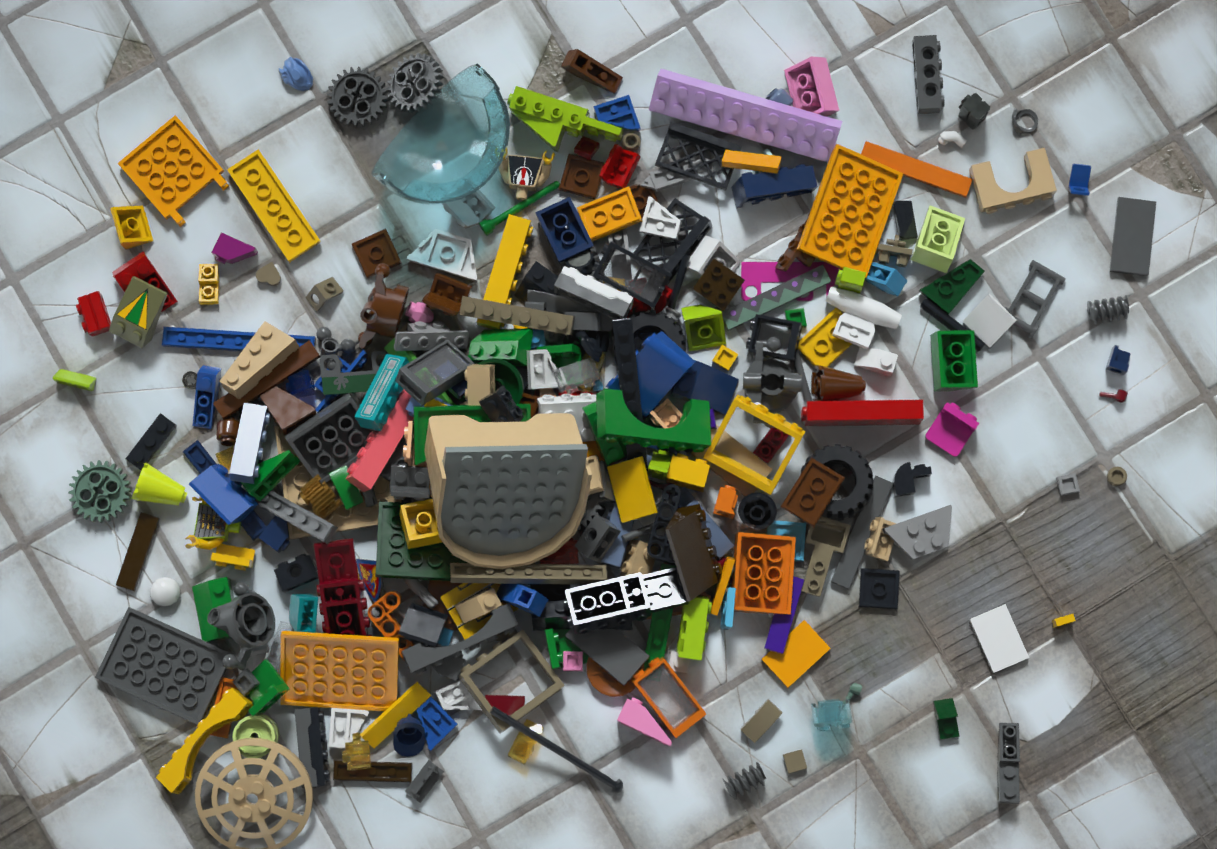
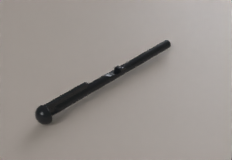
M493 706L490 710V714L612 787L613 793H619L623 789V782L620 779L617 781L612 780L609 776Z

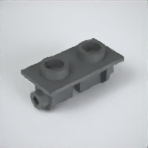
M428 760L405 792L421 803L444 771Z

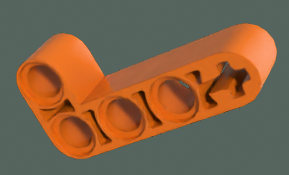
M395 590L387 592L368 609V617L384 637H403L399 635L401 625L391 614L400 605L402 600L400 593ZM395 595L397 597V604H389L387 597ZM379 607L382 610V616H374L372 609ZM385 623H393L394 631H386L384 628ZM406 640L407 645L405 647L399 646V655L403 660L401 652L409 648L410 645L414 646L413 641Z

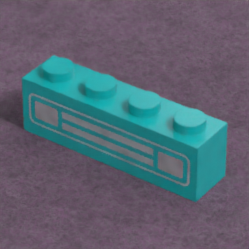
M386 354L354 416L362 428L381 431L384 424L387 423L388 416L395 407L400 393L403 391V388L395 381L399 369L409 363L406 357Z

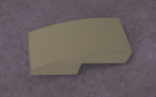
M768 699L755 711V714L740 730L755 743L780 717L782 711Z

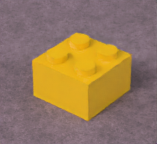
M683 454L672 455L666 483L704 492L710 465L702 459L693 461Z
M432 499L400 505L399 515L408 549L443 542L439 537Z

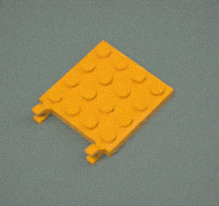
M176 115L118 162V165L167 220L169 217H172L180 227L186 222L177 211L212 181L215 180L223 191L229 187L221 176L224 170Z

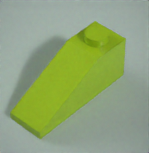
M658 450V453L653 452L648 467V477L666 481L672 456H669V452Z

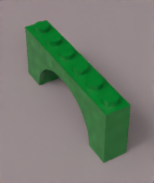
M604 388L596 394L598 439L605 440L607 443L620 441L625 445L637 443L643 447L655 445L661 449L673 447L675 450L691 449L693 452H703L704 449L711 446L709 401L691 399L683 405V413L676 426L671 428H654L642 423L633 416L625 404L621 390Z

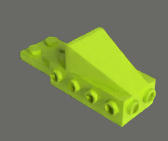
M518 86L515 87L514 93L509 95L507 104L511 113L556 152L559 151L565 131L568 132L567 135L578 138V135L583 137L585 130H587V133L598 137L601 134L605 136L606 140L612 142L622 140V128L589 118L590 113L586 108Z

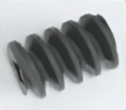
M1125 295L1124 300L1121 296H1118L1116 301L1113 297L1109 299V302L1106 298L1102 299L1101 303L1099 300H1094V303L1088 301L1087 311L1089 319H1093L1094 324H1097L1098 318L1101 319L1102 323H1105V317H1108L1109 321L1112 322L1113 316L1116 317L1117 321H1120V316L1123 315L1125 320H1127L1129 314L1127 295Z
M756 762V769L749 765V772L743 768L742 776L735 772V779L729 775L728 782L724 779L723 782L730 796L736 800V793L744 796V789L748 793L751 792V786L757 790L758 782L765 786L766 777L760 764Z

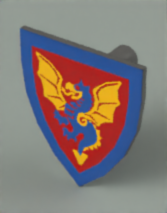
M356 559L360 578L364 579L365 589L371 599L376 602L380 598L382 588L384 587L383 578L375 577L376 560Z

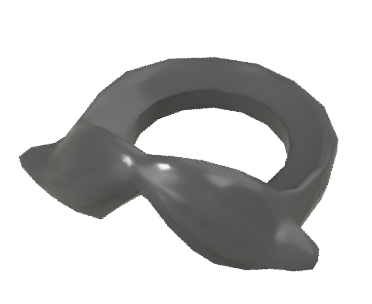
M1014 108L1012 119L1014 120L1013 128L1017 136H1020L1021 133L1033 132L1038 125L1036 113L1030 109L1017 110ZM1029 114L1034 118V125L1031 128H1023L1017 124L1016 120L1022 115Z

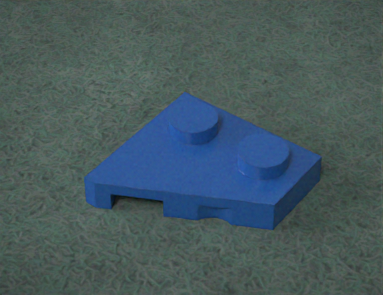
M629 95L593 106L597 120L622 129L641 130Z
M431 696L417 709L421 725L425 729L428 749L432 751L458 723Z

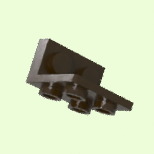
M713 259L694 286L693 291L715 305V309L723 312L745 280L716 259Z

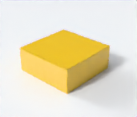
M721 345L712 362L729 371L738 354Z
M1069 614L1053 619L1052 623L1055 628L1076 620L1074 614Z

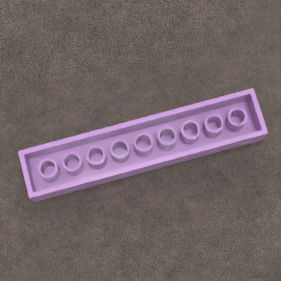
M661 69L657 75L649 110L825 162H828L842 124V121L665 69Z

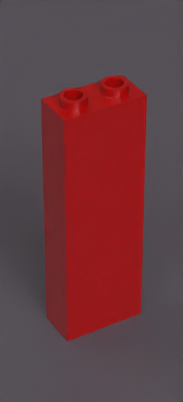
M923 400L807 401L805 407H802L801 421H805V426L920 425L924 419Z

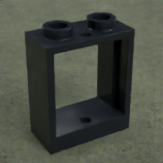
M756 314L755 319H752L750 324L752 335L751 338L748 337L746 343L748 352L751 355H756V340L759 338L761 323L791 328L787 354L763 350V357L795 363L802 331L801 322Z

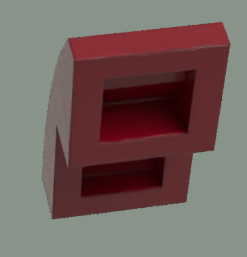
M485 695L486 700L492 707H496L509 716L525 705V696Z

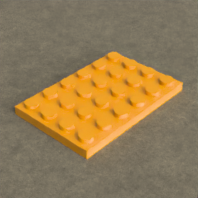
M835 144L797 250L840 269L848 267L866 272L865 278H867L903 173L839 144Z
M282 631L280 676L290 690L280 698V705L370 711L387 710L398 699L399 638Z

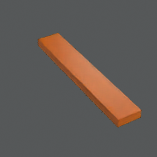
M867 141L861 153L863 156L903 173V176L964 198L967 197L973 180Z

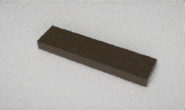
M140 512L116 586L132 591L136 590L160 518Z
M334 760L333 780L411 783L413 763Z

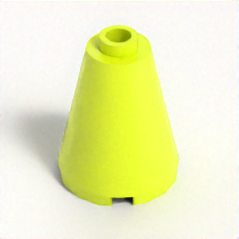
M144 463L131 499L179 506L180 502L184 503L187 492L184 491V486L153 466Z

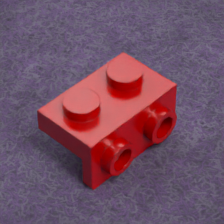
M614 144L605 165L601 168L599 177L608 185L620 189L626 188L641 156L638 153L622 149L618 144Z

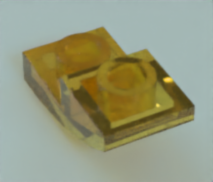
M528 719L524 722L525 726L541 735L543 733L544 727ZM519 731L508 753V757L525 765L533 753L537 742Z

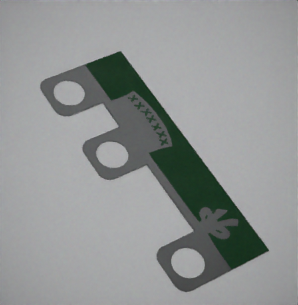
M422 350L412 351L417 353L419 356L423 355ZM375 351L371 354L372 371L345 373L340 371V362L337 355H322L319 361L323 395L367 392L380 368L376 364V357L380 354L386 356L388 352ZM327 358L335 360L336 367L333 370H327L324 367V361Z

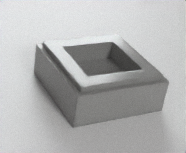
M1076 473L1056 477L1060 496L1080 492Z

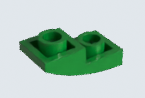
M345 465L328 473L339 494L344 508L347 510L364 501L358 488L346 480L349 473H347L348 468Z

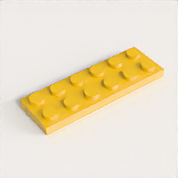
M259 149L227 169L289 263L321 242Z

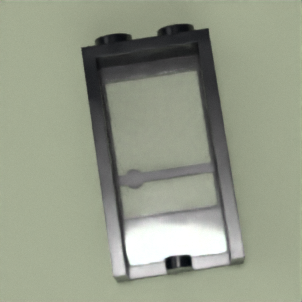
M612 241L609 244L605 243L601 254H603L600 261L596 260L592 271H594L593 276L623 292H627L630 296L654 308L672 273Z

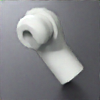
M944 131L938 138L939 143L942 145H946L948 141H953L961 148L968 141L955 131Z

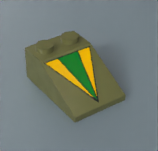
M133 276L113 316L109 332L143 348L153 338L167 293Z

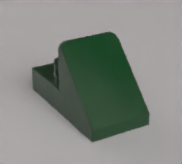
M953 698L933 701L939 740L960 737L956 718L958 714Z

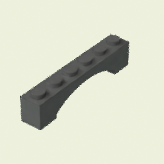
M510 603L490 612L491 618L486 625L464 641L436 648L422 647L419 643L403 650L401 654L410 674L415 672L416 675L427 671V666L432 664L434 667L445 663L444 659L451 656L454 659L463 655L462 651L467 648L472 651L479 648V643L487 640V643L498 639L497 635L503 632L507 635L516 631L515 627L519 623Z

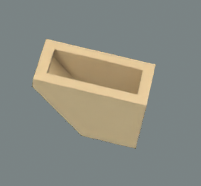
M487 588L457 604L455 608L462 622L466 623L498 608L502 604L494 588Z

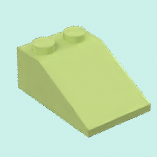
M929 206L911 260L947 273L956 252L965 218Z

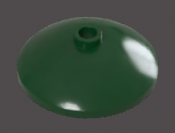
M499 358L486 359L477 364L495 365V391L498 389L496 383L499 382L501 386L503 385L511 393L516 404L520 403L524 392V384L520 372L513 364Z

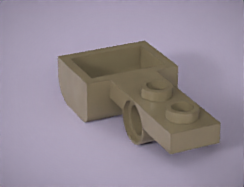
M821 517L814 528L809 526L805 544L814 546L801 592L817 597L821 596L833 552L843 554L851 525Z

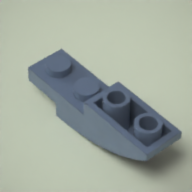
M686 487L680 490L681 497L678 508L699 504ZM705 511V523L707 528L711 530L712 546L716 547L717 556L721 559L735 546Z

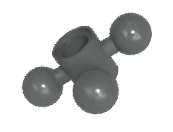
M320 327L317 330L316 336L322 341L320 357L322 355H338L339 351L350 354L355 350L353 340L344 339L339 344L336 339L331 338L332 333L329 328ZM332 358L325 360V362H328V370H333L336 367V362ZM339 360V362H340V371H341L342 368H343V364H342L341 360Z

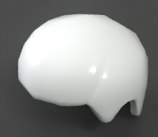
M159 578L153 582L150 588L151 599L160 606H170L177 602L180 596V587L172 578Z

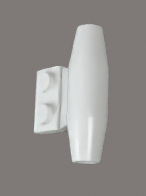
M831 287L825 300L844 312L839 317L832 336L867 350L875 333L874 324L897 329L902 317L900 313L879 301L844 289Z

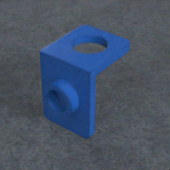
M1072 164L1068 186L1071 194L1089 196L1090 165Z

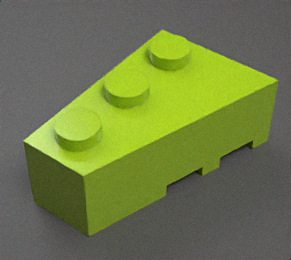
M698 595L689 601L688 605L682 607L676 647L677 655L680 658L702 661V653L705 651L706 646L704 637L705 633L708 632L709 626L707 614L711 613L712 602H709L706 596Z

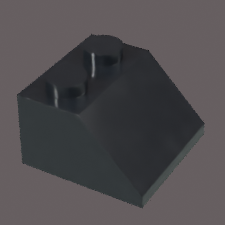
M536 261L523 278L514 296L525 303L526 301L528 302L527 290L558 295L554 293V284L558 276Z

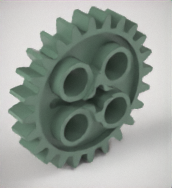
M98 460L96 466L91 461L89 468L83 465V472L77 470L79 476H72L75 483L69 484V486L73 487V490L68 491V493L74 496L69 501L76 502L72 508H80L77 512L78 515L84 513V519L87 520L91 516L92 522H95L98 518V521L103 523L104 517L110 522L111 515L118 518L117 511L124 513L121 507L129 506L125 503V500L131 499L127 493L132 492V489L126 487L131 482L125 481L128 477L127 474L121 475L122 468L116 470V464L113 463L110 466L109 462L105 461L104 465H102V462ZM100 474V481L93 483V476ZM112 483H117V489L114 492H110L109 486ZM102 489L104 492L99 494L97 490ZM86 491L91 492V497L88 500L83 499V494ZM103 500L108 501V506L105 509L100 508V503Z

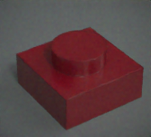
M583 136L574 147V153L591 160L598 151L600 143Z

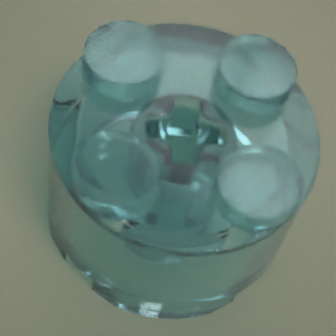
M845 698V702L840 701V699L818 701L817 706L814 702L811 703L813 726L817 727L819 731L831 730L830 726H836L838 729L849 728L850 723L853 722L849 698Z

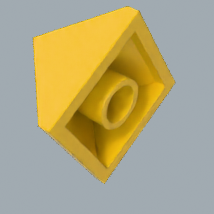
M143 205L110 208L120 244L126 250L153 241Z

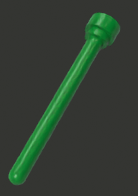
M554 181L528 197L527 200H523L494 219L481 221L479 225L486 236L493 233L495 226L507 220L509 214L515 215L559 188L560 183Z

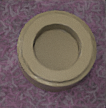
M1113 467L1107 473V481L1112 486H1121L1127 480V473L1122 467Z

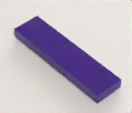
M793 576L791 615L774 614L764 649L780 654L784 653L804 579Z

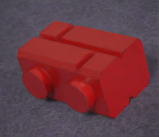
M96 291L78 297L79 304H76L79 315H83L84 322H82L84 332H88L91 336L108 332L111 320L102 294Z

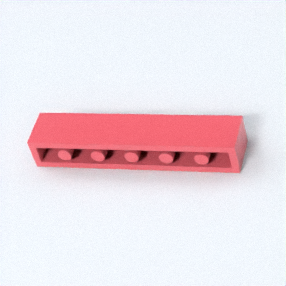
M404 389L400 393L395 407L391 410L387 423L384 424L381 431L375 430L368 435L366 446L359 450L356 455L358 457L357 461L352 463L347 470L349 474L346 480L363 492L373 487L403 437L405 427H408L409 421H412L414 418L407 414L406 405L411 395Z

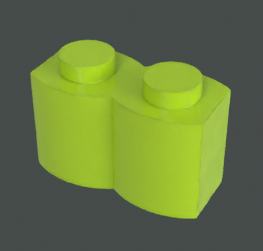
M843 267V270L839 269L835 285H838L839 289L860 294L866 272Z

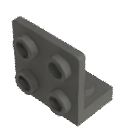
M391 465L390 496H394L395 499L404 500L406 497H414V500L425 501V498H430L427 467Z

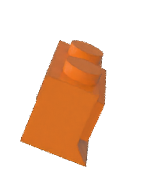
M729 485L720 487L713 514L734 520V509L738 498L735 487Z

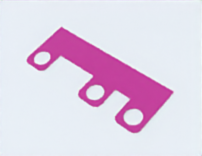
M741 262V277L745 280L741 285V297L744 301L751 299L745 294V289L748 286L756 287L757 295L761 294V282H787L821 265L824 266L831 279V283L826 285V298L830 288L838 286L835 285V281L840 268L827 262H813L810 267H806L801 262H793L786 272L775 268L778 262ZM813 291L807 297H799L795 300L811 301L813 299Z

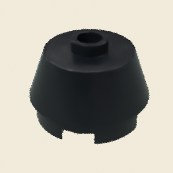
M756 492L748 494L741 500L738 514L746 526L754 530H762L774 522L777 515V507L771 497L764 493Z

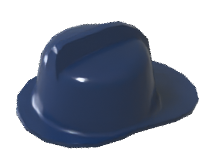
M408 714L407 717L398 721L394 729V750L399 755L405 757L419 754L425 744V729L418 719Z

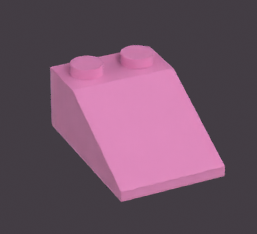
M634 697L631 700L627 699L617 722L670 747L672 744L671 740L648 710L642 706L643 702Z

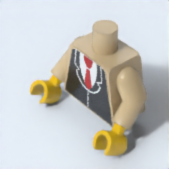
M506 146L505 153H500L499 147H497L496 154L499 157V172L504 182L509 184L510 189L517 190V200H527L528 191H536L537 187H541L549 178L552 166L551 161H553L555 153H552V158H547V150L543 153L542 158L517 155L507 156L508 149Z

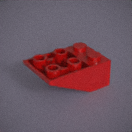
M144 251L112 272L113 277L124 292L133 276L166 292L167 296L161 312L178 302Z

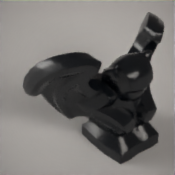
M578 330L573 334L574 337L566 334L563 340V345L574 344L581 347V352L586 351L593 360L599 362L603 351L607 352L610 334L600 331L587 332L586 330Z

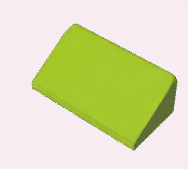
M64 369L58 370L52 378L59 384L93 391L96 383V377Z

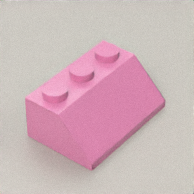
M811 56L784 70L790 96L793 98V107L823 116H830L839 111L825 57Z

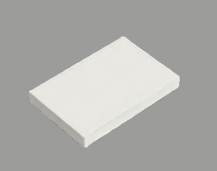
M1006 604L969 619L992 673L1029 658Z

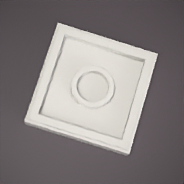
M988 294L962 322L971 330H974V333L990 348L1017 320L992 295Z

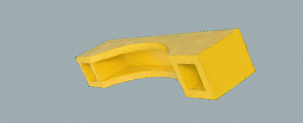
M231 688L225 691L221 701L214 705L209 711L210 714L198 723L194 733L187 736L183 746L176 750L171 756L172 759L160 768L156 779L171 793L180 794L192 780L195 759L204 742L222 726L242 720L253 706L252 702L246 696L244 697L238 689Z

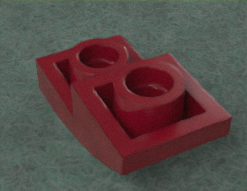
M775 427L770 428L753 451V454L769 464L789 435Z

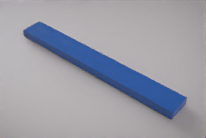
M163 327L162 346L243 351L256 332ZM289 335L296 339L299 347L309 340L315 347V336Z

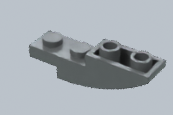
M999 723L997 753L999 803L1019 804L1020 802L1019 723Z

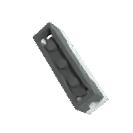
M564 266L554 284V293L614 320L627 318L633 306V297L627 292H620L608 283H600L593 276L580 274L577 269L572 267L567 268Z

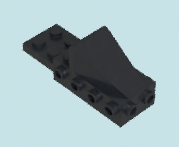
M677 567L644 575L639 572L580 587H573L565 590L566 599H563L565 611L569 610L570 616L567 617L569 628H573L575 634H587L595 629L630 631L633 630V620L643 621L650 617L651 613L689 604Z

